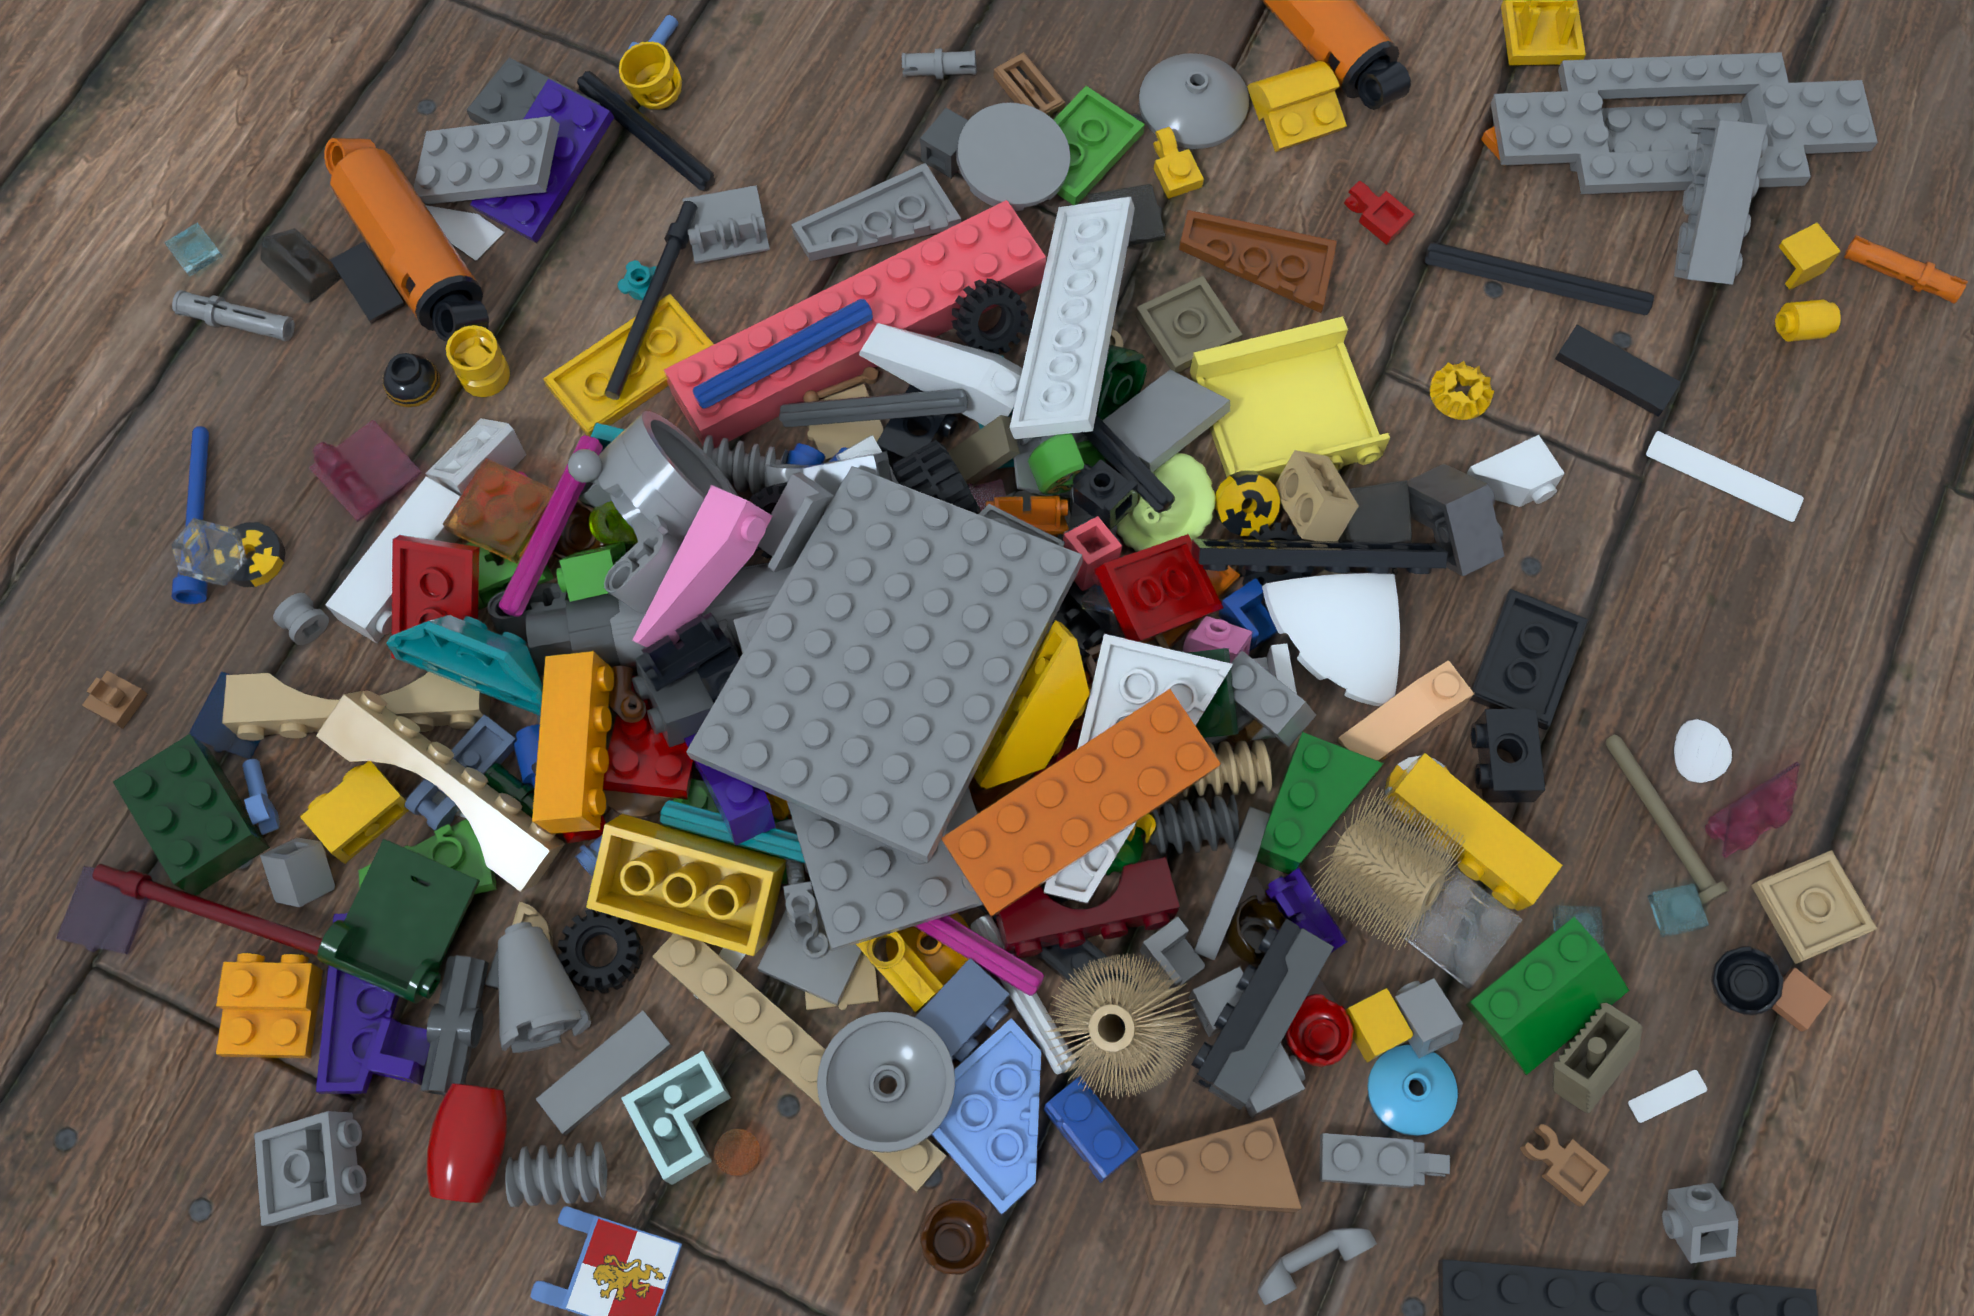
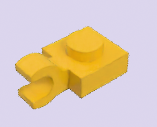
M1170 127L1156 131L1155 134L1158 141H1155L1153 145L1160 159L1155 160L1153 169L1167 198L1169 199L1202 188L1204 178L1190 150L1178 152L1176 139Z

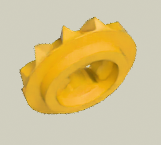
M1465 361L1454 365L1448 362L1441 370L1436 371L1430 383V397L1435 407L1444 415L1458 420H1469L1482 415L1491 403L1494 390H1492L1490 385L1491 377H1485L1481 373L1480 366L1473 368L1467 366ZM1457 382L1462 386H1472L1467 394L1468 396H1465L1462 391L1452 392Z

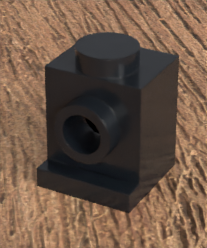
M1101 459L1093 467L1085 464L1084 469L1073 478L1074 503L1093 517L1098 516L1109 530L1116 526L1138 504V483L1133 479L1128 481Z

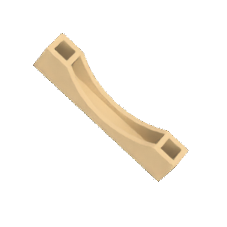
M431 672L426 673L421 678L401 689L380 695L386 701L387 709L396 716H403L415 722L420 727V732L431 731L434 726L450 725L454 729H471L484 714L487 717L490 714V696ZM270 673L226 675L222 723L236 734L238 738L243 740L257 741L264 739V735L280 734L286 738L306 737L307 733L320 731L339 700L324 699L304 694L283 684Z
M371 691L343 694L316 737L349 762L373 761L392 764L417 773L430 781L455 802L469 821L480 843L488 868L520 892L539 882L565 844L555 836L556 833L551 834L532 822V818L521 810L522 805L519 801L508 794L498 793L487 784L488 779L481 772L470 767L465 768L453 759L454 753L448 747L438 742H431L420 734V727L415 722L403 716H396L387 709L386 701L379 695Z

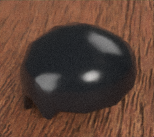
M1742 946L1726 951L1718 959L1713 967L1711 983L1714 994L1724 1006L1737 1013L1753 1016L1771 1010L1782 997L1784 978L1778 964L1770 955L1751 946Z

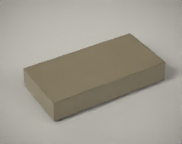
M1000 415L948 452L968 487L1020 454L1017 439H1014L1009 428L1011 417Z

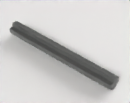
M949 389L783 404L780 407L779 420L782 421L784 427H798L964 413L967 410L968 398L963 389Z

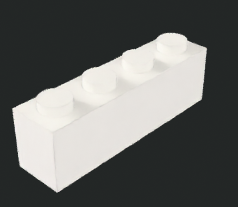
M425 477L325 604L339 621L378 644L384 635L392 631V539L399 535L455 543L458 538L464 537L469 532L475 518L467 501L437 482Z

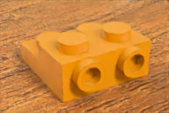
M251 953L238 954L236 962H223L216 1003L217 1007L223 1009L216 1054L222 1057L311 1058L323 970L309 963V957L297 954L282 955L280 963L265 962V956Z

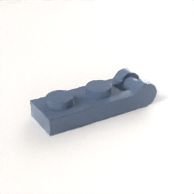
M484 714L451 751L454 753L453 759L465 768H473L484 775L491 766L496 763L501 764L514 750V743L517 740ZM424 779L409 795L405 802V807L414 815H423L427 819V825L435 831L447 824L450 825L455 814L460 809L447 795L439 805L432 801L433 797L439 790L443 794L445 793L436 785Z

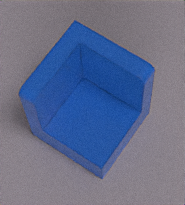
M1256 578L1223 599V609L1218 614L1222 620L1229 624L1252 631L1249 652L1278 633L1269 612L1261 603L1264 594L1262 585Z

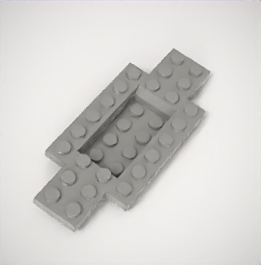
M1782 52L1563 60L1558 69L1562 91L1494 94L1491 101L1501 165L1569 163L1571 171L1577 172L1581 194L1687 190L1690 184L1693 183L1692 169L1687 168L1688 152L1696 150L1698 134H1691L1692 120H1728L1767 125L1765 134L1768 136V145L1765 154L1759 160L1757 169L1759 187L1805 186L1811 178L1806 154L1872 151L1878 143L1862 80L1789 83ZM1746 94L1741 103L1602 108V99Z

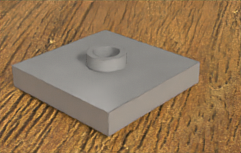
M814 898L819 925L818 936L813 939L811 924L803 922L796 927L799 942H796L791 937L789 918L785 910L757 969L759 972L838 1006L863 952L856 944L831 951L816 898Z

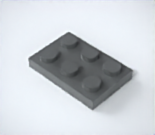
M508 58L467 108V113L471 120L481 125L523 120L548 79L598 105L600 103Z

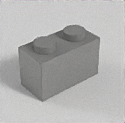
M1241 651L1231 663L1233 664L1231 673L1235 704L1289 747L1315 718L1316 714L1306 701L1245 652Z

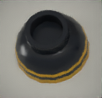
M401 353L394 356L389 361L383 374V387L388 398L395 404L404 407H415L428 402L436 394L440 386V374L436 366L427 358L416 354Z

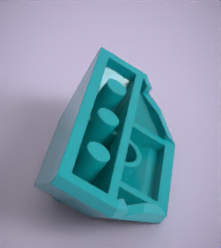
M447 615L389 637L386 643L394 657L400 661L541 716L543 683L526 645V641L515 634L503 632L501 636L489 631L484 623L472 617H465L464 620Z

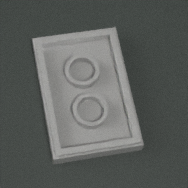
M1170 369L1105 418L1103 422L1154 472L1230 412V400Z

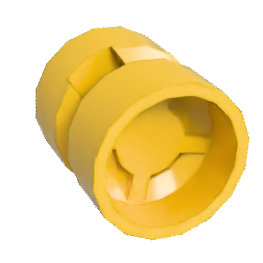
M476 325L463 327L453 333L446 345V356L465 391L477 397H489L502 391L508 384L510 369L493 333L485 327Z

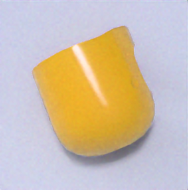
M641 42L632 46L624 53L619 64L620 78L641 106L651 110H662L671 106L678 99L682 88V78L668 50L663 45L656 42Z

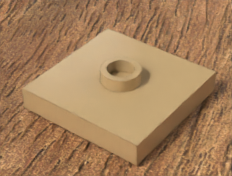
M1832 850L1751 885L1795 964L1877 929Z

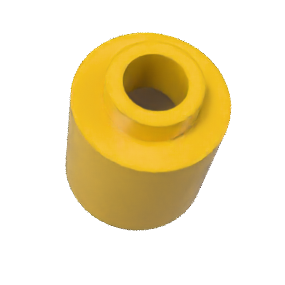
M1824 299L1785 303L1776 315L1775 327L1777 332L1787 342L1826 338L1838 330L1841 321L1840 310L1835 303H1829Z

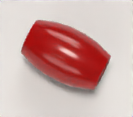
M458 1083L451 1084L437 1110L427 1148L426 1170L431 1197L459 1202L482 1203L496 1177L504 1151L507 1132L504 1090Z

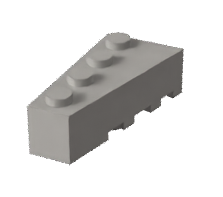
M1692 120L1691 134H1698L1697 148L1695 151L1688 152L1687 168L1692 169L1693 183L1684 191L1682 206H1684L1685 214L1689 215L1688 223L1684 222L1679 229L1674 277L1733 284L1735 276L1739 274L1742 267L1743 258L1740 253L1742 240L1748 234L1751 225V216L1748 212L1751 198L1756 195L1759 187L1757 169L1759 160L1765 154L1768 145V136L1765 134L1767 125L1728 120Z

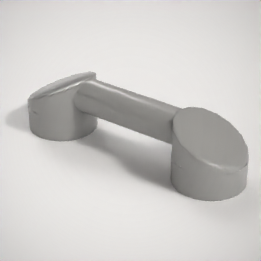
M1339 1228L1329 1230L1278 1258L1262 1279L1258 1287V1294L1265 1306L1297 1288L1290 1274L1336 1249L1339 1250L1344 1261H1347L1372 1248L1377 1242L1368 1229Z

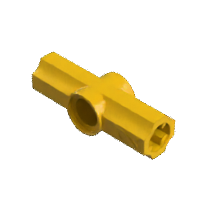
M898 932L856 944L871 964L877 968L915 1013L924 1007L944 986ZM882 938H891L898 943V953L891 961H879L874 956L875 944Z

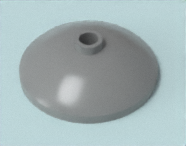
M1197 53L1175 55L1155 65L1145 76L1139 94V109L1147 127L1154 134L1160 129L1170 127L1174 133L1177 147L1188 149L1209 148L1229 140L1244 124L1249 107L1248 90L1239 73L1229 64L1218 58Z
M897 1012L872 1013L846 1025L834 1036L827 1046L818 1070V1097L827 1120L840 1136L848 1142L872 1152H898L909 1149L926 1140L944 1121L954 1097V1066L949 1051L942 1039L924 1022ZM885 1078L896 1080L897 1087L894 1092L886 1094L880 1090V1084Z

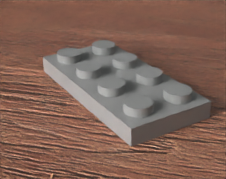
M552 116L426 131L413 188L424 204L546 192L560 124Z

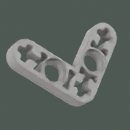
M1249 806L1227 869L1195 946V953L1215 960L1252 871L1270 814Z

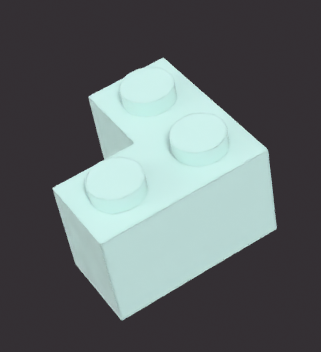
M701 1051L621 1099L664 1181L673 1185L712 1162L691 1121L731 1097L712 1061L704 1051Z

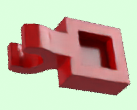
M1358 181L1349 190L1348 193L1351 195L1344 202L1351 211L1362 213L1359 223L1386 245L1411 223L1415 215L1387 191L1378 197L1361 181Z

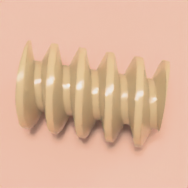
M1255 740L1251 751L1245 741H1238L1234 752L1229 742L1222 741L1219 744L1217 754L1212 743L1207 742L1221 765L1215 771L1193 784L1199 796H1204L1207 784H1212L1216 796H1221L1224 783H1229L1233 795H1238L1241 782H1246L1250 794H1255L1258 782H1263L1267 793L1271 792V761L1262 740ZM1189 788L1182 792L1184 797H1187Z

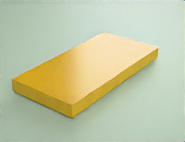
M668 294L659 301L619 400L608 398L604 392L635 317L543 378L547 388L587 436L591 437L595 423L610 426L668 387L664 369L714 345L671 294Z

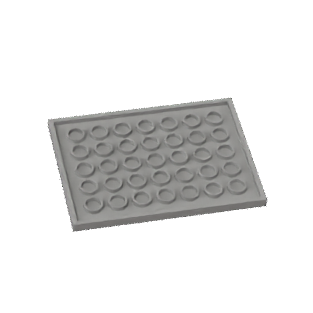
M851 466L687 749L690 759L929 863L1083 563L1082 554Z

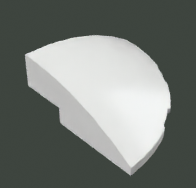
M1352 573L1321 575L1271 582L1262 586L1270 617L1278 633L1288 634L1300 651L1297 660L1319 680L1329 678L1337 685L1346 689L1344 694L1346 697L1361 703L1382 706L1395 696L1400 656V620L1394 574Z

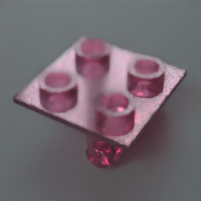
M371 420L337 447L332 444L327 445L325 442L317 444L313 449L316 463L309 467L357 522L422 473L374 420Z
M1798 762L1793 763L1768 781L1759 784L1756 788L1746 793V795L1741 796L1736 802L1730 803L1728 808L1725 807L1709 817V823L1705 825V830L1711 838L1718 839L1720 837L1724 841L1722 852L1724 858L1738 849H1748L1757 841L1759 835L1771 827L1776 829L1783 826L1793 814L1794 794L1798 787L1796 784L1800 767Z

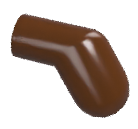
M625 666L612 667L614 687L612 691H609V707L623 721L629 723L638 722L645 716L646 705L631 690L633 669Z

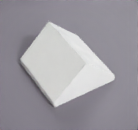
M481 418L425 474L431 480L464 498L471 510H473L474 507L471 499L477 496V490L502 480L526 456V453L514 429L508 423Z

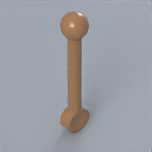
M867 367L862 375L817 392L809 390L804 394V402L819 401L823 397L863 382L874 384L878 380V371L873 367Z

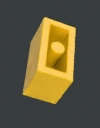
M367 761L364 765H358L348 771L343 778V782L332 791L316 797L308 806V810L300 818L329 852L346 864L409 810L405 807L406 799L371 761Z

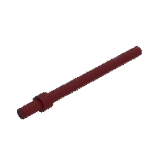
M104 864L97 865L93 872L94 880L119 888L123 895L138 900L146 897L316 956L318 954L322 938L154 882L148 874L136 870L125 872Z

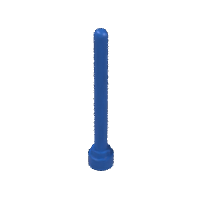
M197 426L192 431L182 571L178 572L177 577L172 581V599L184 604H199L207 599L208 582L204 579L203 573L200 572L209 431L203 426Z

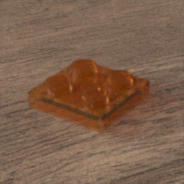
M486 458L443 522V526L448 532L517 564L524 554L555 489Z

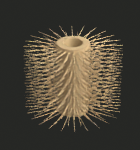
M1376 791L1368 808L1365 804L1358 820L1362 805L1361 801L1355 824H1353L1354 807L1349 828L1346 826L1344 816L1346 831L1342 837L1334 831L1340 837L1337 845L1326 846L1336 848L1334 853L1328 856L1333 855L1332 860L1322 868L1324 869L1333 861L1322 874L1323 876L1328 872L1323 881L1330 872L1331 874L1324 883L1323 881L1320 883L1318 888L1323 885L1325 886L1331 878L1324 891L1326 892L1329 885L1331 886L1326 894L1329 899L1333 892H1336L1331 901H1334L1339 892V896L1336 899L1339 904L1345 894L1347 899L1352 892L1349 900L1346 902L1345 899L1340 908H1343L1350 901L1351 904L1347 909L1348 911L1351 905L1354 911L1357 902L1362 897L1358 907L1352 914L1351 920L1361 904L1362 907L1357 914L1358 917H1362L1369 907L1362 920L1363 922L1370 910L1372 909V912L1368 915L1367 921L1370 920L1372 913L1377 908L1367 925V929L1378 914L1372 925L1374 928L1376 921L1383 912L1381 919L1376 924L1377 928L1380 921L1384 918L1377 932L1379 933L1381 927L1388 919L1382 930L1383 932L1392 919L1387 931L1393 923L1395 926L1398 923L1391 939L1398 929L1399 932L1396 938L1402 932L1401 939L1410 925L1405 937L1407 936L1414 922L1409 934L1410 937L1418 919L1415 929L1416 933L1421 916L1424 913L1422 931L1426 911L1430 909L1431 918L1432 904L1435 900L1439 903L1436 898L1440 891L1448 890L1442 889L1444 882L1453 876L1446 880L1445 877L1461 860L1445 874L1455 862L1454 860L1451 863L1456 853L1450 861L1449 859L1456 849L1455 847L1450 854L1457 838L1450 848L1449 846L1456 833L1444 849L1449 837L1442 847L1441 845L1449 832L1448 830L1441 842L1438 844L1439 837L1432 847L1438 834L1441 832L1440 828L1432 840L1439 825L1436 826L1428 841L1427 838L1432 832L1433 827L1425 839L1424 837L1432 824L1431 822L1422 837L1421 834L1427 823L1425 824L1423 820L1419 829L1415 832L1417 825L1421 821L1420 818L1411 833L1410 831L1416 822H1412L1408 831L1407 829L1414 818L1413 816L1404 829L1409 819L1407 816L1404 825L1399 830L1403 820L1401 822L1399 820L1405 810H1402L1394 826V821L1399 816V812L1397 815L1395 814L1398 810L1396 807L1393 815L1389 816L1393 810V804L1389 805L1384 814L1383 811L1388 803L1380 806L1381 801L1379 800L1376 808L1371 813L1376 803L1374 799ZM1373 799H1374L1373 805H1372L1371 809L1369 810L1368 814L1366 815V813H1367V811H1368V809H1369V807H1370V805H1371V803H1372V801H1373ZM1389 811L1388 816L1386 817L1385 821L1382 823V821H1383V819H1384L1386 813ZM1424 824V826H1423V828H1422V831L1420 832V834H1419L1418 837L1416 838V836H1417V834H1418V832H1419L1421 826ZM1337 882L1335 888H1334L1333 891L1330 893L1331 889L1333 888V886H1334L1335 883ZM1346 888L1342 898L1340 899L1343 890ZM1367 903V906L1365 907L1364 911L1360 914L1361 910Z
M1128 953L1127 967L1124 954L1123 968L1122 957L1120 963V955L1119 961L1117 956V964L1116 956L1115 961L1114 957L1111 956L1109 962L1106 957L1105 963L1100 969L1096 963L1094 968L1091 965L1089 971L1085 966V972L1088 976L1086 978L1084 975H1081L1083 979H1079L1083 987L1074 978L1073 980L1070 979L1082 990V993H1080L1076 986L1070 984L1076 991L1069 992L1076 997L1073 999L1069 998V1000L1078 1004L1064 999V1001L1073 1004L1070 1005L1059 1000L1068 1005H1062L1067 1007L1060 1009L1067 1011L1062 1013L1070 1015L1056 1013L1064 1016H1054L1067 1019L1052 1020L1061 1021L1052 1023L1068 1025L1061 1026L1063 1028L1051 1029L1054 1031H1045H1076L1053 1039L1086 1033L1090 1034L1048 1050L1091 1037L1057 1056L1084 1046L1060 1064L1062 1065L1078 1057L1080 1058L1074 1063L1073 1069L1076 1068L1075 1066L1079 1062L1081 1064L1078 1066V1069L1080 1067L1082 1069L1087 1062L1088 1064L1090 1063L1085 1070V1074L1092 1070L1087 1083L1097 1067L1091 1079L1093 1080L1095 1076L1096 1081L1098 1077L1097 1087L1103 1073L1100 1086L1102 1083L1101 1094L1105 1082L1106 1093L1110 1080L1109 1092L1111 1087V1098L1112 1086L1114 1091V1085L1115 1096L1116 1086L1118 1096L1119 1078V1094L1120 1086L1122 1092L1123 1076V1092L1125 1084L1127 1095L1128 1080L1130 1093L1132 1089L1133 1094V1091L1135 1093L1134 1083L1136 1092L1137 1089L1139 1091L1138 1081L1140 1091L1142 1085L1145 1089L1146 1083L1152 1088L1150 1082L1152 1080L1154 1083L1153 1078L1155 1076L1159 1079L1160 1072L1164 1077L1167 1076L1164 1071H1161L1162 1069L1167 1070L1168 1068L1171 1072H1174L1172 1069L1174 1067L1169 1062L1174 1060L1173 1058L1176 1056L1169 1051L1174 1049L1180 1052V1050L1169 1045L1175 1046L1172 1044L1175 1043L1189 1050L1186 1046L1178 1044L1183 1043L1180 1041H1185L1183 1039L1186 1038L1177 1036H1193L1189 1034L1194 1033L1186 1031L1190 1029L1184 1028L1197 1027L1178 1024L1189 1022L1187 1020L1197 1017L1167 1018L1182 1015L1194 1009L1154 1015L1190 1002L1187 1001L1153 1012L1187 994L1174 996L1162 1002L1186 984L1168 989L1174 981L1171 979L1172 981L1165 989L1168 977L1158 987L1157 985L1155 986L1160 980V975L1154 977L1159 969L1160 961L1156 970L1154 967L1153 969L1150 967L1147 973V966L1143 974L1146 965L1145 961L1143 967L1144 956L1140 968L1139 958L1135 970L1136 960L1134 962V954L1130 966V954L1128 958ZM1108 965L1112 974V981L1109 977ZM1118 966L1120 971V981L1118 978ZM1103 967L1107 973L1108 981L1105 978ZM1113 967L1116 973V981L1113 976ZM1128 968V983L1126 985V974ZM1123 969H1124V984H1123V979H1122ZM1094 971L1096 972L1097 976L1099 977L1102 986H1101V985L1099 984V982L1097 981ZM1099 971H1100V973L1102 974V976H1103V978H1104V982L1102 981V979H1101V977H1100ZM1089 980L1092 982L1091 984L1095 987V990L1089 984ZM1086 985H1088L1092 989L1094 994L1086 987ZM1120 1018L1123 1020L1125 1024V1030L1121 1025ZM1152 1055H1154V1056L1157 1058V1060L1159 1061V1063H1157V1062L1154 1060V1058L1152 1057ZM1150 1058L1155 1062L1157 1067L1151 1062ZM1176 1059L1174 1060V1061H1176L1178 1064H1180L1181 1066H1183L1179 1061H1177ZM1147 1061H1149V1063L1152 1065V1067H1153L1155 1073H1154V1072L1152 1071V1069L1149 1067ZM1144 1063L1147 1065V1067H1148V1069H1149V1072H1150V1074H1151V1077H1150V1075L1148 1074V1072L1146 1071L1145 1066H1144ZM1162 1063H1166L1169 1067L1166 1068ZM1118 1064H1119V1070H1120V1071H1119V1077H1118V1082H1117V1069H1118ZM1141 1065L1145 1070L1148 1080L1146 1079L1145 1075L1141 1070ZM1129 1066L1133 1076V1084L1129 1074ZM1133 1067L1136 1071L1137 1082L1134 1076ZM1137 1067H1138V1069H1139L1140 1072H1141V1076H1142L1143 1083H1142V1081H1141V1079H1140V1076H1139V1074H1138ZM1121 1068H1123L1122 1078H1121ZM1125 1068H1126V1071H1127V1074H1128V1079H1127V1081H1126V1075H1125Z

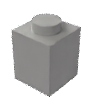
M1435 978L1422 984L1419 981H1413L1398 990L1394 1001L1413 1032V1037L1408 1042L1418 1058L1458 1040L1463 1023Z

